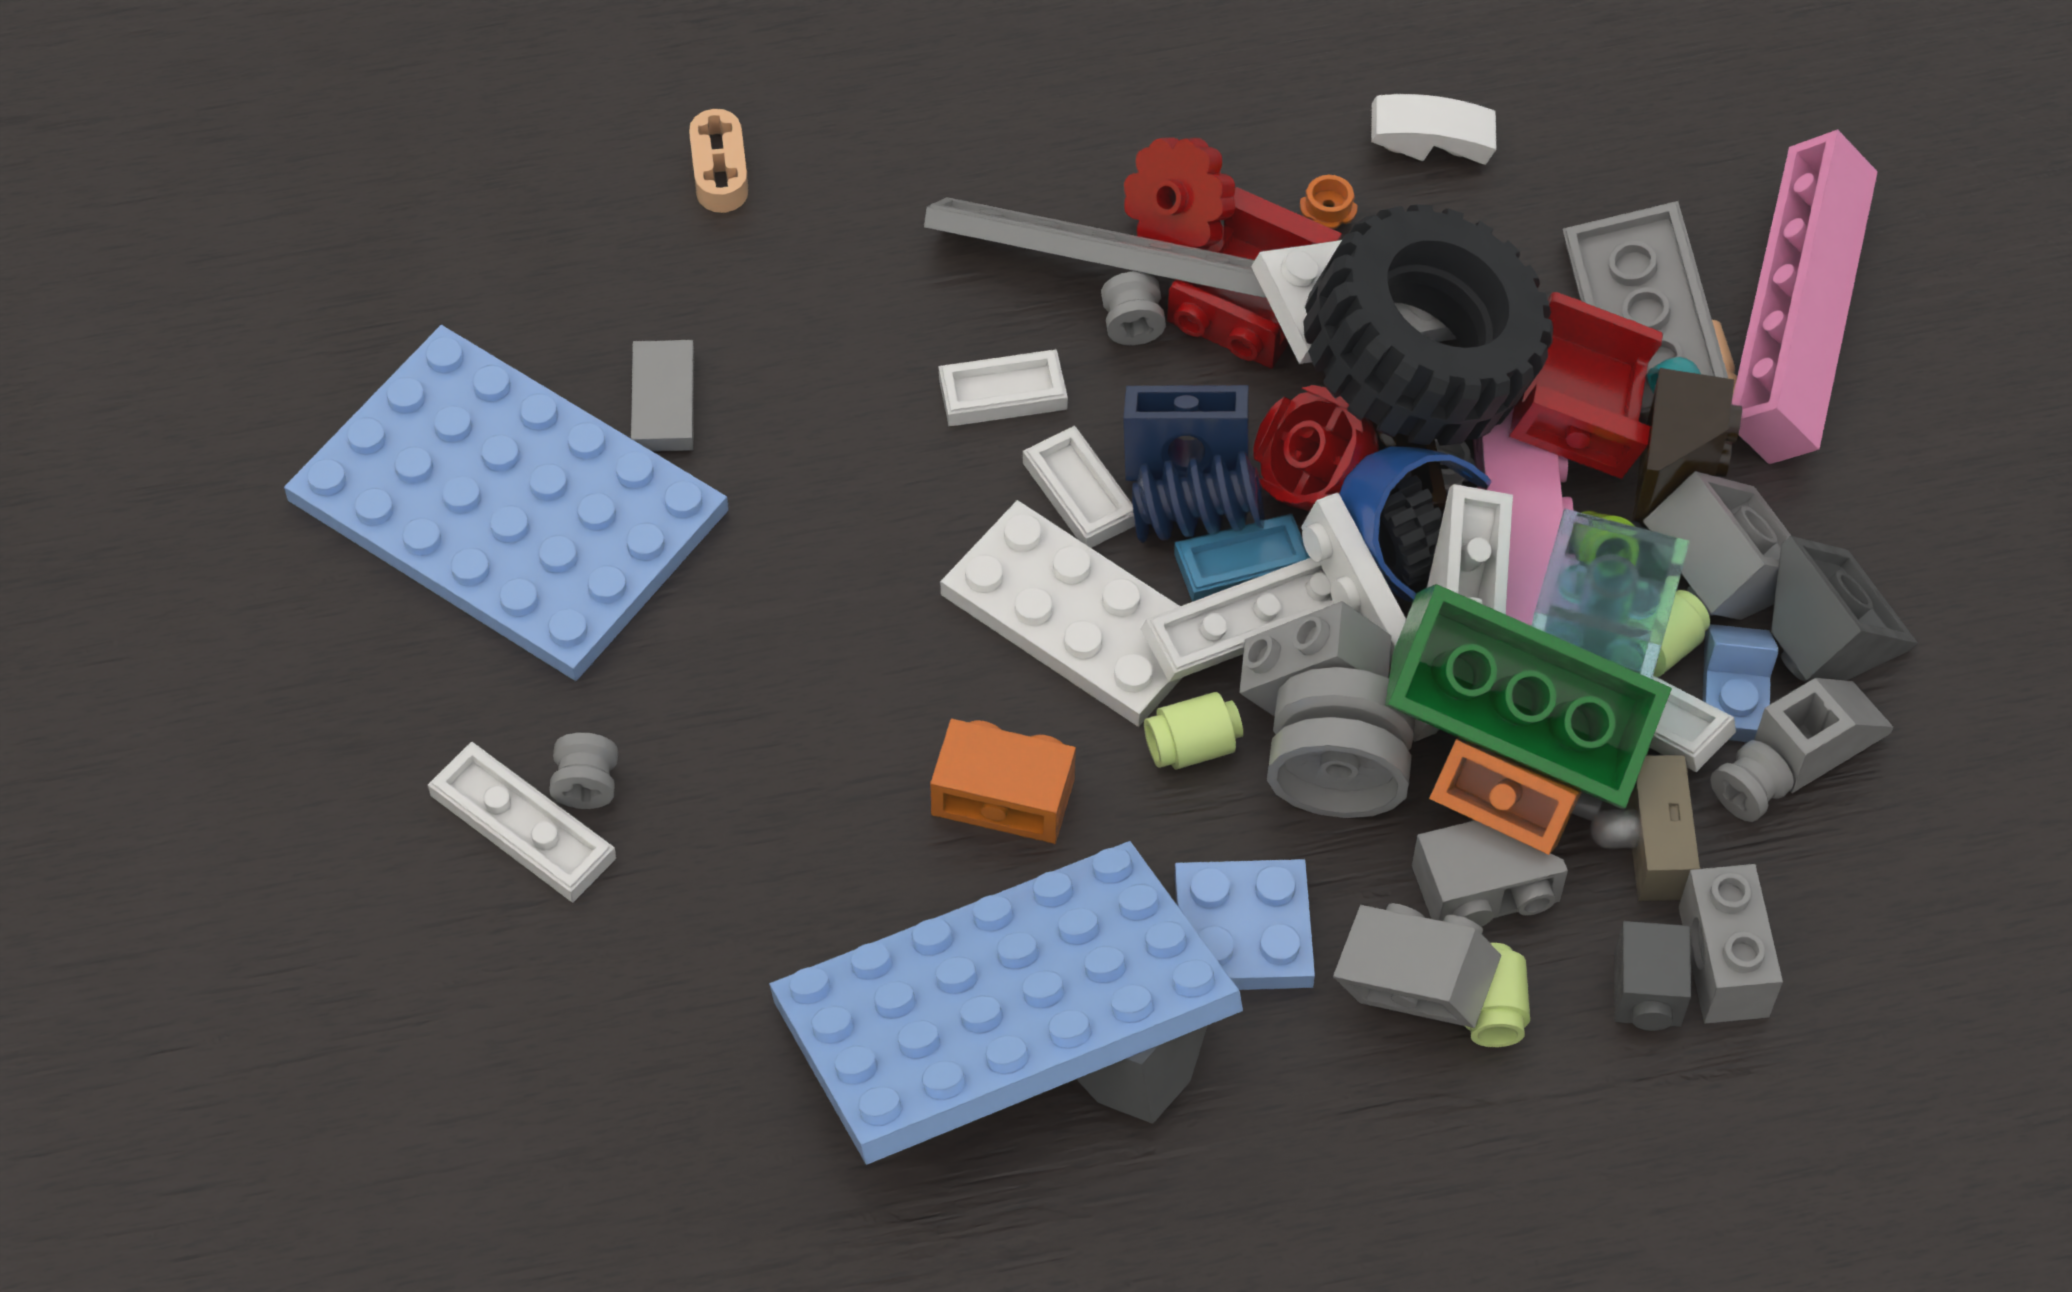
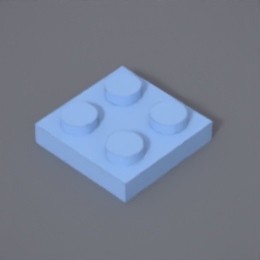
M1305 859L1175 863L1174 880L1177 906L1239 990L1313 988L1315 971Z

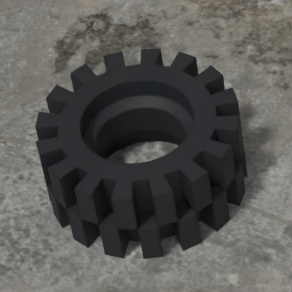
M1410 471L1390 491L1380 515L1378 537L1384 563L1397 579L1407 587H1411L1429 578L1441 527L1439 518L1443 517L1440 508L1433 507L1431 503L1433 496L1428 488L1422 490V481L1417 475L1411 476Z

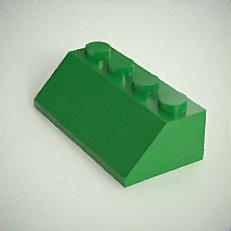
M1435 584L1418 592L1412 603L1393 651L1385 706L1624 809L1631 796L1672 688Z

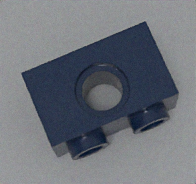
M1249 385L1126 386L1123 417L1126 481H1137L1140 465L1147 463L1154 479L1159 480L1162 477L1164 463L1168 460L1172 461L1179 477L1186 476L1189 458L1196 457L1204 474L1210 473L1213 457L1216 454L1221 455L1228 471L1235 470L1238 452L1245 451L1249 458ZM1181 436H1191V437H1194V438H1197V439H1194V440H1182V439H1180V438H1178V437H1181Z

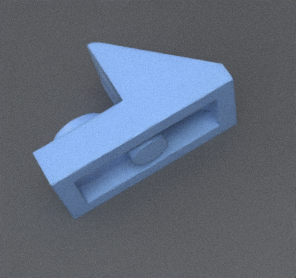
M1710 624L1709 629L1705 632L1703 701L1734 717L1736 733L1729 740L1749 742L1755 739L1764 709L1770 705V677L1778 656V646L1770 630Z

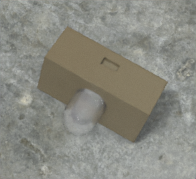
M1685 755L1646 756L1627 803V809L1601 811L1591 822L1590 832L1598 845L1604 848H1632L1638 901L1681 900L1690 870L1700 869Z

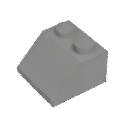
M1695 471L1643 520L1656 538L1653 542L1656 553L1666 564L1681 572L1690 585L1687 591L1695 595L1703 603L1709 616L1719 615L1742 620L1775 604L1781 544L1791 534L1754 486Z

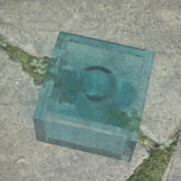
M1564 508L1531 626L1653 679L1690 541Z

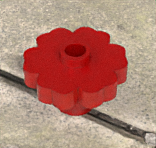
M1170 137L1156 139L1149 147L1137 153L1136 167L1139 173L1129 175L1124 182L1126 195L1124 209L1129 217L1139 220L1137 236L1207 250L1210 246L1221 241L1223 227L1220 220H1226L1235 213V200L1233 197L1235 194V182L1231 176L1220 173L1223 159L1217 149L1209 147L1201 138L1178 140L1177 138Z

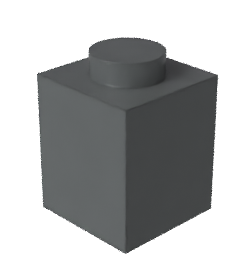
M1623 921L1614 951V1022L1633 1023L1637 1028L1649 1031L1663 1030L1670 1026L1681 1027L1691 999L1690 926Z

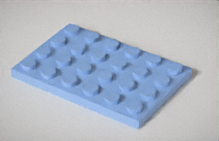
M440 325L284 486L289 502L574 681L581 677L729 510L727 496L636 441L631 440V438L443 325Z
M1131 841L1113 848L1104 849L1093 856L1055 871L1046 872L1037 878L997 894L983 897L974 903L936 918L922 921L916 926L873 943L864 944L855 950L812 967L803 968L792 975L769 983L777 1009L866 1165L1243 1011L1239 989Z

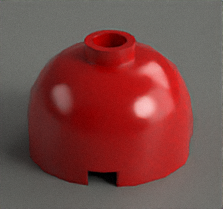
M1316 385L1303 387L1302 389L1307 392L1297 395L1292 400L1284 396L1276 402L1260 423L1253 446L1254 460L1260 462L1263 479L1260 478L1262 488L1276 500L1290 507L1311 511L1316 500L1337 492L1340 493L1345 477L1365 456L1379 451L1377 433L1371 420L1364 417L1360 421L1347 411L1349 404L1341 396L1334 398L1326 387Z

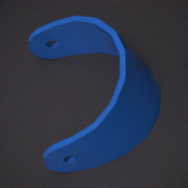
M1391 446L1365 456L1345 477L1339 495L1391 592L1413 603L1416 593L1399 581L1384 563L1378 541L1380 515L1390 491L1407 472L1432 461L1446 465L1460 476L1480 487L1488 488L1492 481L1476 466L1454 455L1424 448Z

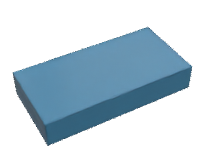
M1293 514L1264 520V528H1259L1256 523L1245 525L1242 531H1234L1231 528L1219 531L1217 534H1207L1175 542L1174 549L1176 561L1192 602L1310 558Z

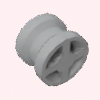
M1136 271L1126 272L1112 277L1103 285L1101 290L1103 307L1109 312L1106 317L1107 332L1114 342L1122 345H1140L1155 340L1163 333L1166 328L1164 310L1158 305L1161 299L1159 281L1153 275Z
M572 733L557 739L554 744L553 758L554 762L558 765V771L554 772L550 779V795L557 802L578 809H593L609 804L614 798L615 783L614 779L610 776V771L615 768L618 761V748L615 743L604 736L593 733Z
M1756 740L1745 743L1737 751L1736 761L1733 764L1725 763L1712 773L1710 779L1712 789L1723 806L1734 816L1748 822L1758 820L1767 812L1768 801L1772 798L1779 799L1784 797L1794 784L1793 774L1780 754L1769 745Z

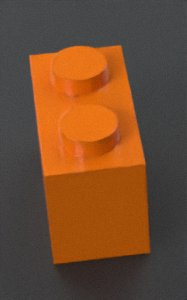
M951 718L930 783L931 815L1056 844L1075 780L1076 747L1065 745L1058 739L1047 735H1034L1030 737L1001 730L998 726L986 721L965 722Z
M1457 738L1429 799L1549 855L1557 847L1582 791L1461 738Z

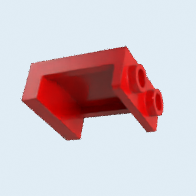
M1236 187L1233 196L1235 200V213L1232 217L1224 220L1221 241L1210 246L1207 250L1255 260L1259 252L1339 241L1341 240L1342 233ZM1177 279L1169 288L1167 322L1176 325L1188 335L1203 337L1229 349L1234 355L1243 360L1255 361L1273 369L1289 344L1266 297Z
M1553 292L1548 298L1551 315L1548 319L1552 321L1553 339L1552 344L1548 348V358L1539 374L1514 407L1509 437L1622 479L1648 446L1651 426L1639 422L1647 367L1652 357L1662 345L1663 333L1634 320L1626 319L1582 302L1579 299Z

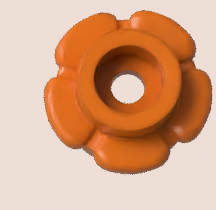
M1322 175L1312 180L1306 189V197L1300 200V211L1303 217L1331 229L1338 228L1342 223H1350L1357 214L1358 206L1353 202L1355 195L1350 183L1336 175Z

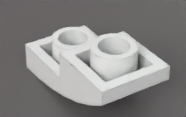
M1419 94L1379 95L1372 102L1371 142L1381 145L1389 151L1402 153L1424 161L1433 146H1436L1454 156L1465 157L1486 165L1496 151V114L1494 110L1476 104L1439 96Z

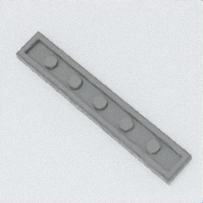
M949 197L932 203L926 209L924 223L926 228L1266 297L1251 267L1255 261L1252 259Z

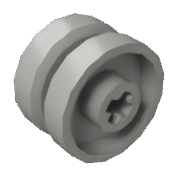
M1343 667L1320 668L1294 675L1278 689L1273 731L1276 735L1272 738L1267 774V782L1276 795L1294 807L1318 815L1341 818L1374 816L1394 809L1406 799L1412 758L1408 750L1412 748L1416 719L1385 706L1389 678L1366 670Z

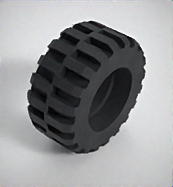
M1421 204L1410 205L1406 212L1402 206L1379 210L1377 215L1366 216L1353 226L1350 233L1345 234L1309 293L1305 305L1307 315L1303 320L1304 336L1307 344H1312L1308 352L1316 372L1323 371L1326 375L1323 380L1325 387L1334 398L1341 396L1349 404L1347 411L1357 419L1362 421L1366 417L1378 425L1376 431L1390 437H1395L1397 433L1408 436V443L1430 445L1433 439H1437L1439 446L1462 444L1465 439H1478L1490 433L1495 425H1500L1543 368L1548 358V348L1552 344L1553 339L1552 321L1548 319L1551 315V310L1546 292H1539L1537 289L1540 285L1538 275L1531 264L1524 266L1518 259L1520 251L1509 240L1502 243L1492 235L1493 228L1481 221H1478L1475 225L1464 220V213L1449 208L1444 209L1442 213L1434 212L1432 205ZM1394 303L1410 305L1431 314L1453 333L1461 347L1445 345L1425 336L1402 316Z

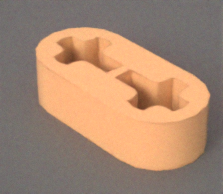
M724 109L703 111L694 117L689 129L696 195L699 203L705 209L719 213L734 211L742 206L748 197V179L741 124L733 113ZM721 134L723 149L712 150L710 135ZM726 171L728 186L717 188L714 172Z

